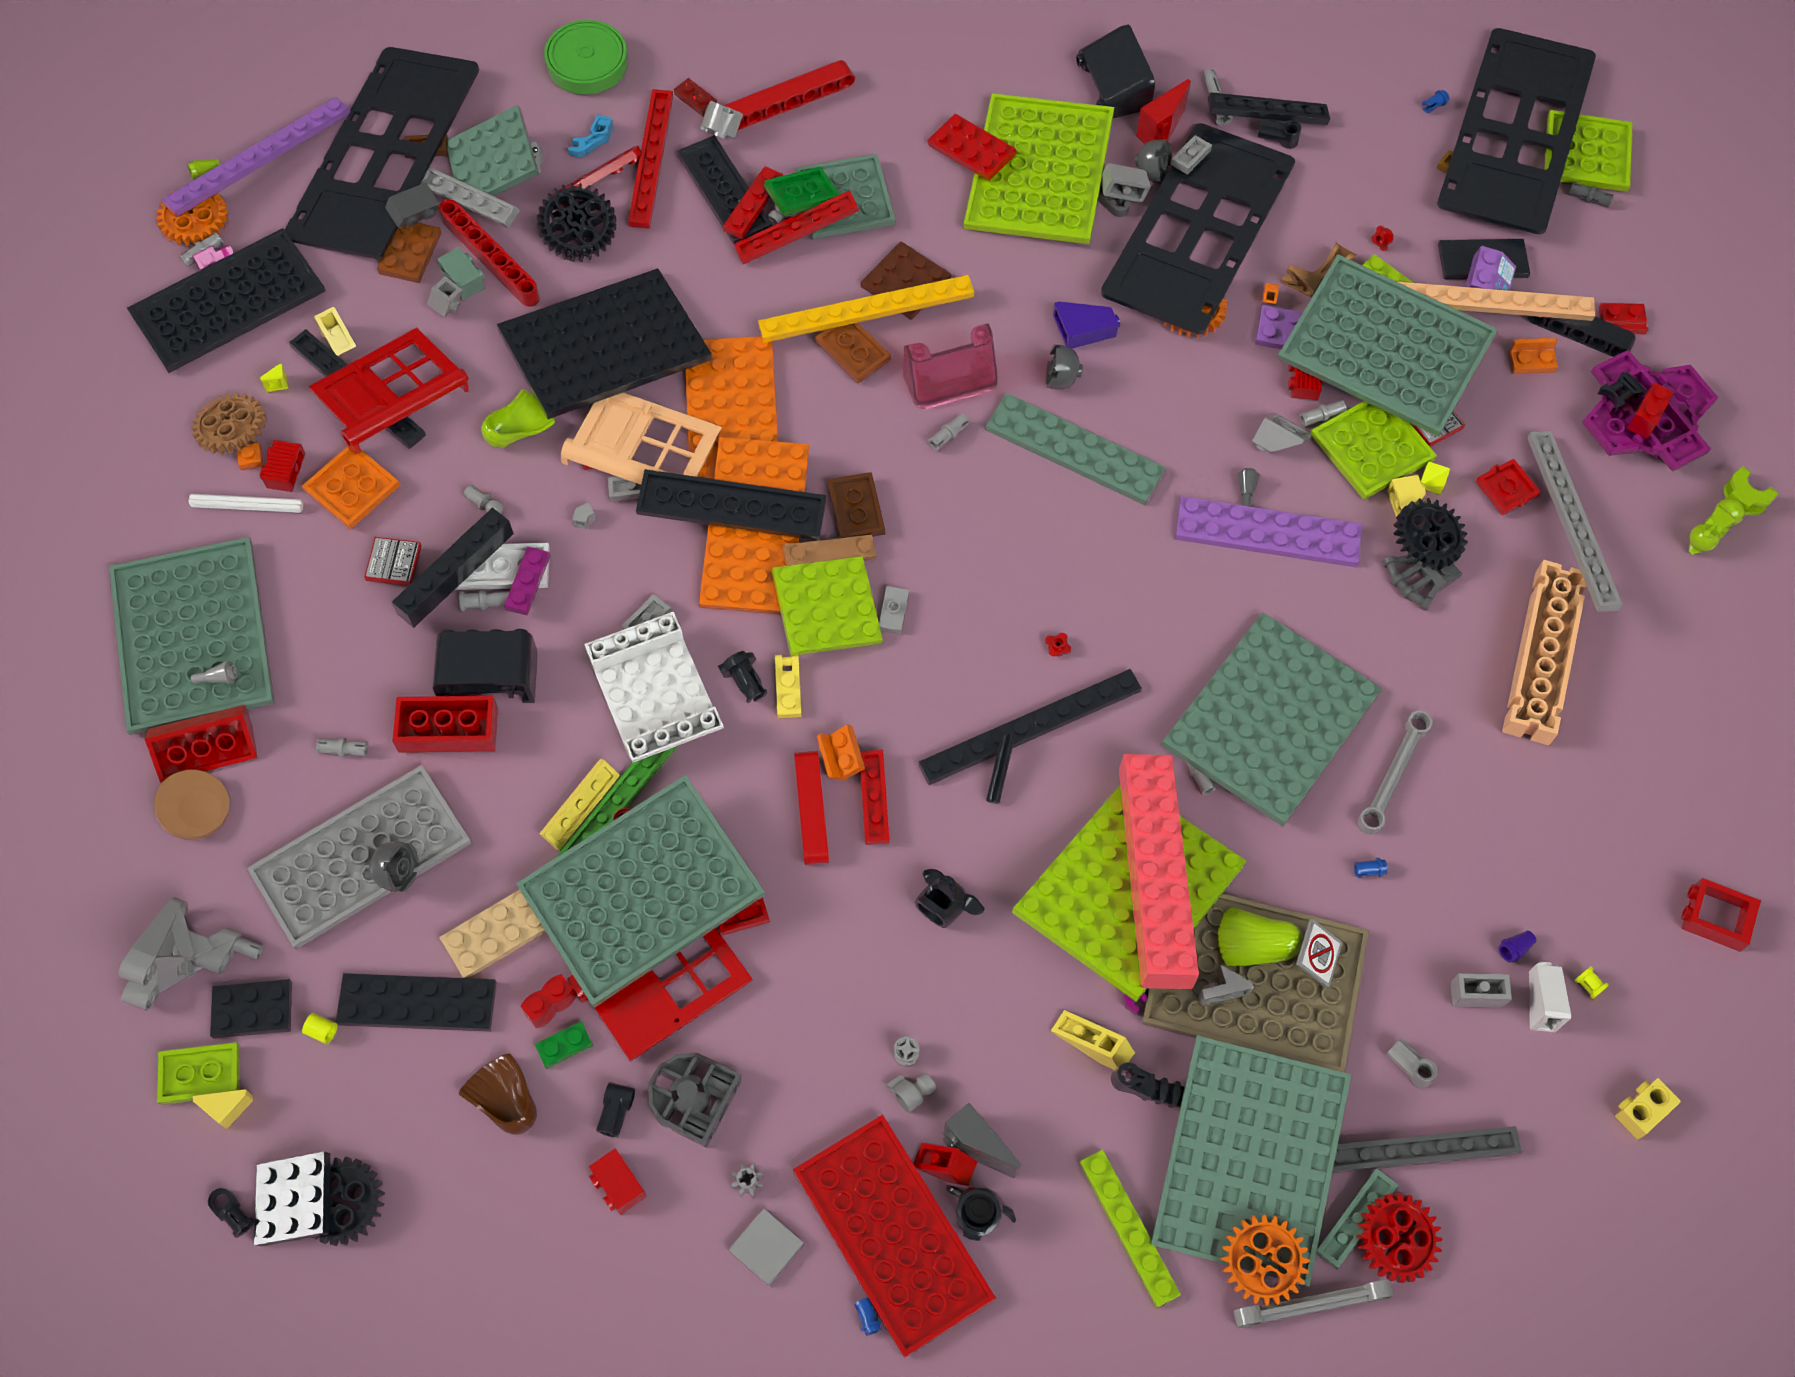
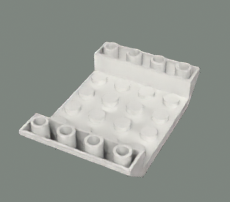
M674 612L584 644L602 693L632 763L724 728L716 707L712 706L684 642L682 630Z

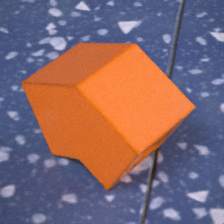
M1265 283L1262 302L1276 304L1279 285Z

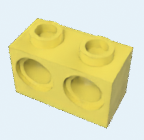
M1659 1078L1651 1083L1648 1080L1644 1081L1635 1089L1638 1092L1637 1096L1633 1099L1628 1096L1618 1105L1621 1110L1615 1117L1637 1140L1651 1131L1681 1102ZM1650 1094L1658 1098L1659 1104L1652 1101ZM1633 1110L1640 1113L1641 1120L1635 1118Z

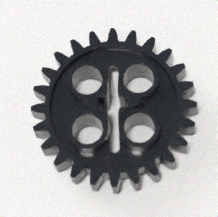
M1419 498L1415 503L1411 501L1397 515V521L1393 525L1397 528L1393 534L1399 536L1396 544H1403L1400 551L1408 552L1407 559L1413 556L1415 558V565L1421 561L1423 568L1430 564L1432 570L1437 566L1443 569L1446 565L1451 566L1466 550L1464 546L1468 541L1464 538L1468 533L1461 531L1466 525L1458 523L1461 516H1453L1455 509L1446 510V503L1441 507L1439 506V500L1431 504L1430 498H1427L1424 502Z
M346 1156L343 1162L337 1157L334 1158L333 1165L330 1163V1194L361 1205V1210H356L330 1200L329 1234L311 1238L316 1240L320 1238L321 1243L327 1244L330 1242L332 1246H337L340 1241L342 1245L346 1246L348 1245L349 1238L352 1241L358 1242V1233L367 1236L368 1232L365 1228L367 1225L371 1227L376 1226L372 1218L381 1217V1214L376 1209L377 1207L384 1206V1203L378 1201V1198L385 1195V1192L377 1190L383 1182L374 1180L378 1173L373 1170L369 1171L370 1165L366 1163L362 1165V1161L356 1158L352 1162V1159ZM338 1178V1186L331 1190V1183ZM362 1187V1194L355 1199L354 1193L356 1189ZM350 1212L351 1219L344 1225L343 1218Z

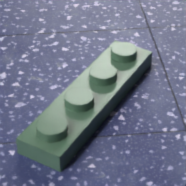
M1376 1168L1319 1245L1316 1254L1337 1270L1359 1241L1356 1235L1363 1233V1229L1357 1226L1359 1223H1365L1361 1213H1370L1367 1205H1376V1198L1384 1200V1195L1393 1194L1398 1184Z

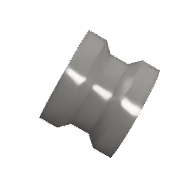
M909 1036L899 1038L894 1045L895 1061L904 1067L914 1065L919 1057L918 1042Z

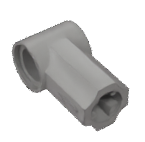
M1403 1038L1386 1054L1409 1076L1410 1082L1417 1088L1424 1089L1429 1087L1437 1076L1438 1069L1435 1063L1429 1059H1424ZM1418 1070H1425L1429 1078L1421 1077Z

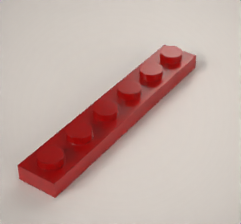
M849 190L735 243L734 247L744 265L858 212L859 208Z

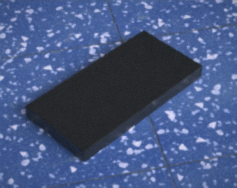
M1524 239L1440 240L1438 243L1444 279H1467L1473 256L1481 246L1503 252L1516 266L1513 278H1529L1530 276Z

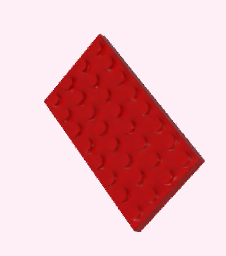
M883 1114L793 1169L795 1176L865 1294L870 1299L903 1358L914 1353L996 1299Z

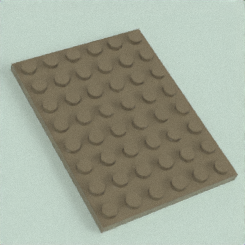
M1222 894L1194 929L1199 976L1193 989L1149 988L1142 1024L1194 1038L1198 1035L1345 1073L1369 930ZM1233 907L1267 918L1289 921L1298 926L1302 932L1303 939L1309 920L1314 919L1343 942L1330 987H1324L1296 965L1299 954L1292 959L1276 963L1227 966L1222 959L1218 945V928L1220 927L1223 914ZM1219 965L1230 969L1253 983L1254 988L1250 995L1205 1006L1200 1005L1198 996L1203 987L1211 983H1218L1220 985L1216 973Z

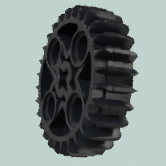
M571 183L569 189L562 185V191L555 188V195L548 193V200L543 199V206H539L540 214H537V228L540 238H543V244H548L549 251L555 249L556 256L563 253L564 260L571 256L573 262L576 257H579L581 262H583L584 256L591 260L592 253L599 257V249L604 252L606 251V245H611V238L615 237L614 231L617 229L616 215H614V207H610V200L605 201L604 193L598 196L597 188L591 192L590 185L583 189L581 183H579L578 188H574L573 183ZM575 199L585 200L587 202L579 206ZM563 203L570 204V206L566 208H563L560 205ZM553 210H556L559 218L550 223L551 213ZM592 210L600 211L598 214L590 213ZM604 221L603 231L601 235H598L594 227ZM555 231H563V232H564L562 235H555V234H554ZM586 237H591L594 239L591 242L584 241ZM575 239L579 246L568 245L566 243Z

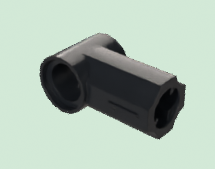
M1262 119L1258 137L1278 141L1284 148L1292 149L1299 143L1301 125L1294 120L1286 121L1283 124Z
M612 1082L608 1083L603 1098L604 1107L596 1129L598 1133L612 1138H619L626 1112L631 1109L634 1100L635 1088Z

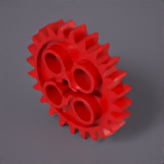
M1396 1193L1394 1196L1386 1194L1384 1195V1200L1382 1198L1375 1199L1376 1205L1368 1204L1367 1208L1370 1213H1361L1365 1223L1357 1224L1359 1228L1363 1229V1233L1356 1235L1357 1238L1363 1239L1364 1242L1358 1246V1249H1366L1367 1252L1362 1259H1371L1368 1268H1378L1377 1276L1386 1275L1387 1280L1395 1281L1396 1279L1397 1283H1405L1406 1280L1408 1282H1415V1276L1417 1278H1424V1271H1432L1433 1269L1429 1262L1438 1263L1439 1261L1434 1256V1252H1442L1436 1246V1242L1443 1241V1238L1435 1234L1441 1227H1433L1432 1224L1437 1217H1428L1427 1215L1430 1207L1420 1208L1422 1200H1414L1412 1202V1195H1405L1403 1197L1402 1193ZM1397 1212H1399L1402 1217V1222L1400 1225L1396 1221ZM1380 1231L1385 1235L1383 1244L1379 1240ZM1416 1232L1420 1236V1243L1418 1245L1414 1240ZM1399 1251L1403 1254V1262L1401 1264L1397 1259Z

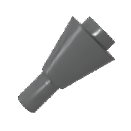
M1244 468L1237 473L1242 495V505L1251 507V497L1254 494L1260 474L1253 468Z

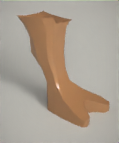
M1336 242L1325 262L1317 270L1310 272L1297 266L1289 265L1287 268L1289 275H1283L1280 281L1296 291L1311 296L1319 282L1325 277L1338 254L1351 261H1354L1356 254Z

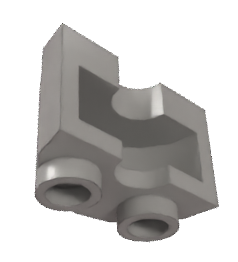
M710 101L700 129L710 133L714 130V135L726 139L727 135L735 138L743 113Z

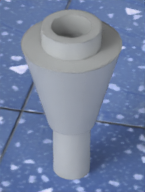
M225 661L206 672L191 675V681L193 684L202 682L234 684L235 679L238 677V671L234 664L230 661Z

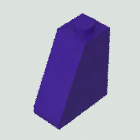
M1055 302L1053 317L1067 347L1072 349L1117 336L1120 320L1118 315H1114L1111 307L1068 302Z

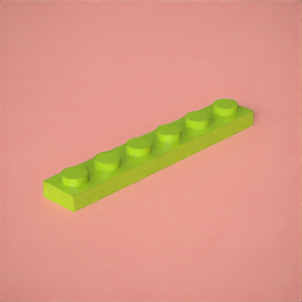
M1101 1150L1081 1160L1079 1164L1156 1309L1179 1297L1181 1294L1156 1247L1151 1245L1152 1240L1105 1152Z

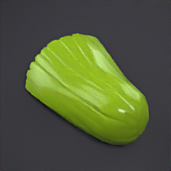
M522 389L510 404L492 412L485 418L481 426L483 438L490 446L504 449L518 440L545 431L555 423V418L547 420L535 396Z
M1233 907L1223 914L1220 927L1218 928V945L1222 959L1227 966L1260 965L1292 959L1300 953L1304 940L1301 930L1292 922L1267 918Z

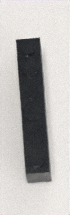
M492 507L392 601L397 615L415 628L514 534L510 521Z

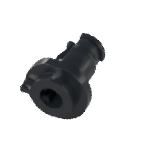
M740 651L718 665V669L724 678H733L740 692L747 698V703H750L752 699L756 702L764 697L768 691L764 690L761 679L752 666L756 661L754 653Z

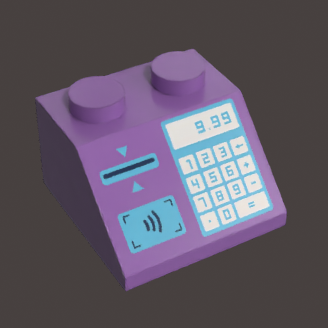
M1481 246L1473 256L1465 287L1510 291L1516 266L1503 252Z

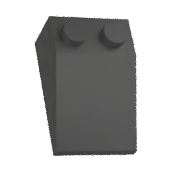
M970 1103L945 1122L943 1131L945 1137L943 1141L948 1147L958 1148L978 1161V1163L1007 1176L1015 1178L1018 1175L1021 1163Z

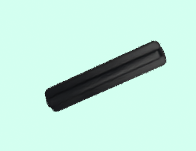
M1004 733L1000 739L986 798L987 802L992 804H998L1001 799L1015 736Z

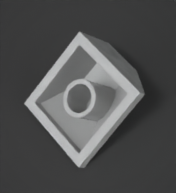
M1273 413L1264 418L1252 441L1257 444L1256 447L1264 452H1273L1302 444L1311 439L1312 435L1307 430L1284 417Z

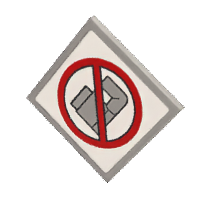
M1310 919L1296 965L1324 987L1329 988L1343 942L1314 919Z

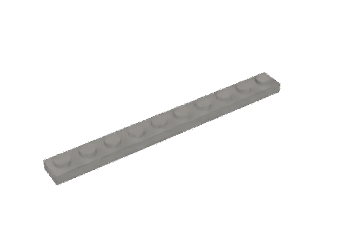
M1530 432L1527 439L1597 612L1620 611L1623 606L1552 432Z

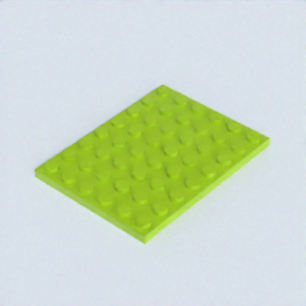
M992 93L984 130L1014 147L1017 154L990 181L974 174L964 220V229L1090 244L1114 107Z
M1119 786L1013 907L1012 913L1137 1002L1147 988H1141L1121 787ZM1180 816L1193 929H1195L1243 869L1247 861Z

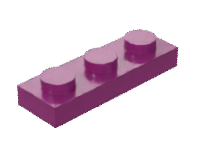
M527 546L504 604L505 610L528 616L551 557L550 552Z

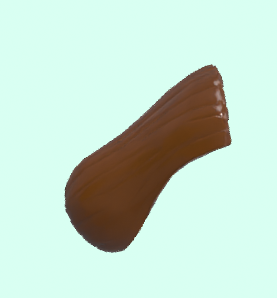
M510 1053L492 1060L489 1064L479 1069L459 1091L461 1097L477 1107L506 1133L512 1135L523 1134L536 1121V1105L528 1090L525 1077Z

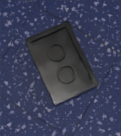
M287 979L212 986L210 1036L212 1038L290 1032L292 981Z

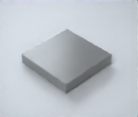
M763 1208L729 1248V1252L765 1284L770 1286L802 1248L804 1242Z

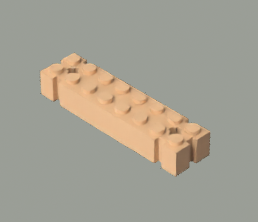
M1543 560L1534 576L1532 586L1534 591L1529 600L1507 708H1510L1505 716L1502 733L1520 738L1524 733L1531 735L1530 741L1549 746L1558 735L1561 717L1557 716L1562 711L1585 598L1582 594L1587 585L1580 569L1571 567L1569 571L1561 570L1562 564Z

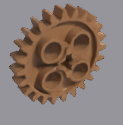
M238 392L233 397H230L229 393H227L223 399L217 396L216 402L209 400L210 405H203L204 411L196 412L198 418L192 420L195 424L191 426L193 430L192 435L198 445L203 447L205 451L210 450L212 454L218 450L220 455H223L225 450L232 454L235 448L240 452L242 445L249 447V441L256 442L255 435H262L260 429L266 427L264 422L267 421L266 413L258 400L255 401L253 396L248 398L246 393L240 397Z

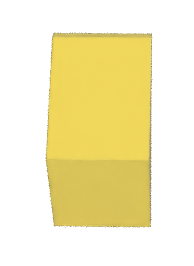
M246 1089L193 1096V1102L226 1130L253 1101V1095Z

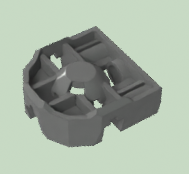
M699 1053L676 1054L658 1065L649 1081V1106L661 1126L670 1128L677 1134L707 1148L741 1084L742 1077L741 1074ZM700 1061L710 1065L704 1079L694 1075ZM660 1074L673 1081L669 1091L655 1085ZM697 1084H702L704 1093L698 1091ZM677 1091L679 1098L674 1102L672 1093ZM710 1095L718 1099L714 1103L710 1115L707 1116L703 1113L709 1107ZM675 1110L685 1114L679 1126L669 1122Z

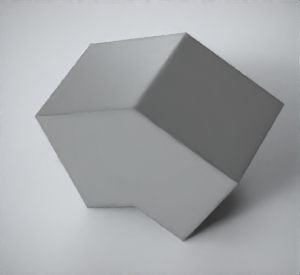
M589 502L575 508L572 519L574 527L588 529L589 524L596 521L595 513Z

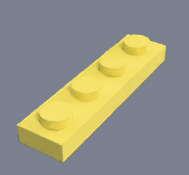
M600 759L539 834L555 849L561 850L620 775L605 760Z

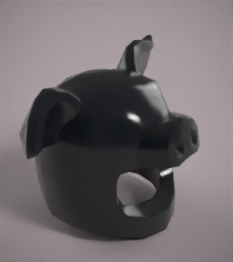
M936 869L923 871L922 874L925 882L929 885L916 898L915 905L931 922L941 928H946L963 911L971 915H979L984 912L985 908L973 895L965 894L963 887L952 877L945 876Z
M946 1185V1190L959 1198L956 1214L958 1223L963 1228L964 1237L980 1241L983 1235L991 1233L997 1227L1002 1214L1008 1216L1013 1223L1016 1222L1014 1211L1010 1207L1003 1205L1001 1197L994 1190L977 1185L968 1187L963 1191L953 1185Z

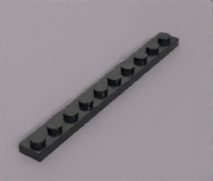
M1128 669L919 761L918 765L928 785H931L997 756L1000 739L1004 733L1015 736L1013 748L1135 695L1141 692L1142 687L1132 670Z

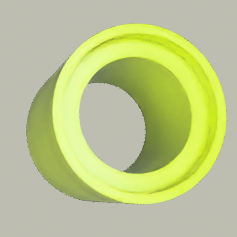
M311 1013L303 1025L302 1033L324 1044H328L333 1039L338 1025L325 1017Z

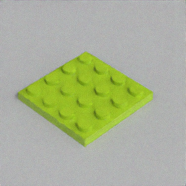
M1549 111L1547 116L1548 134L1558 135L1564 112ZM1580 114L1560 182L1572 184L1574 181L1589 187L1595 186L1596 188L1628 192L1631 179L1633 122ZM1547 148L1545 150L1544 170L1548 169L1553 153L1551 149Z
M1366 401L1312 429L1310 433L1315 442L1363 500L1387 488L1392 479L1406 477L1426 466L1428 462H1433L1437 457L1436 453L1409 422Z
M863 556L773 567L772 575L790 656L882 643L883 638Z

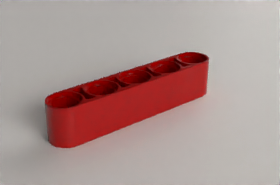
M818 751L794 753L804 865L829 863Z

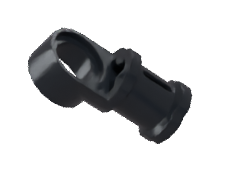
M218 1188L209 1195L208 1206L220 1221H225L233 1230L232 1234L235 1238L245 1234L255 1223L253 1218H248L240 1209V1203L229 1190ZM227 1194L228 1204L224 1208H216L215 1199L217 1196Z

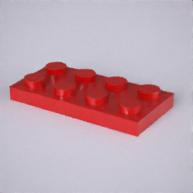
M956 113L927 140L930 147L987 181H990L1017 154L1014 147Z

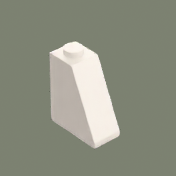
M1540 962L1529 971L1530 1030L1555 1033L1571 1019L1562 967L1553 966L1550 962Z

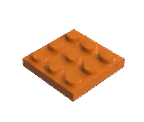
M347 446L304 483L302 488L309 496L351 530L401 485L394 476L361 450L360 453L355 455Z

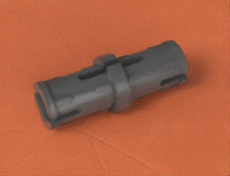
M1574 181L1568 192V195L1584 199L1587 203L1593 202L1609 208L1614 194L1596 189L1595 186L1589 187Z

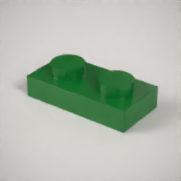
M582 1021L536 1043L535 1046L545 1068L548 1069L592 1047L593 1044Z

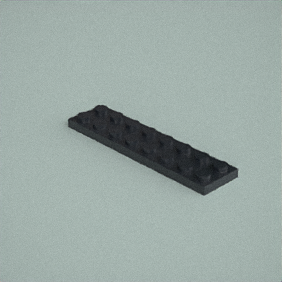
M644 469L636 513L637 515L819 541L826 505V495Z

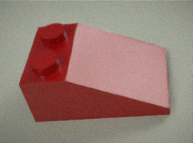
M1189 79L1141 108L1136 137L1145 144L1155 139H1167L1166 143L1168 142L1185 111L1191 84Z

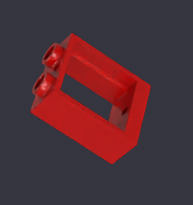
M1704 878L1695 885L1692 884L1687 893V898H1690L1689 904L1685 906L1681 914V919L1684 920L1682 929L1739 952L1747 947L1751 941L1761 900ZM1705 894L1741 908L1734 932L1698 918Z

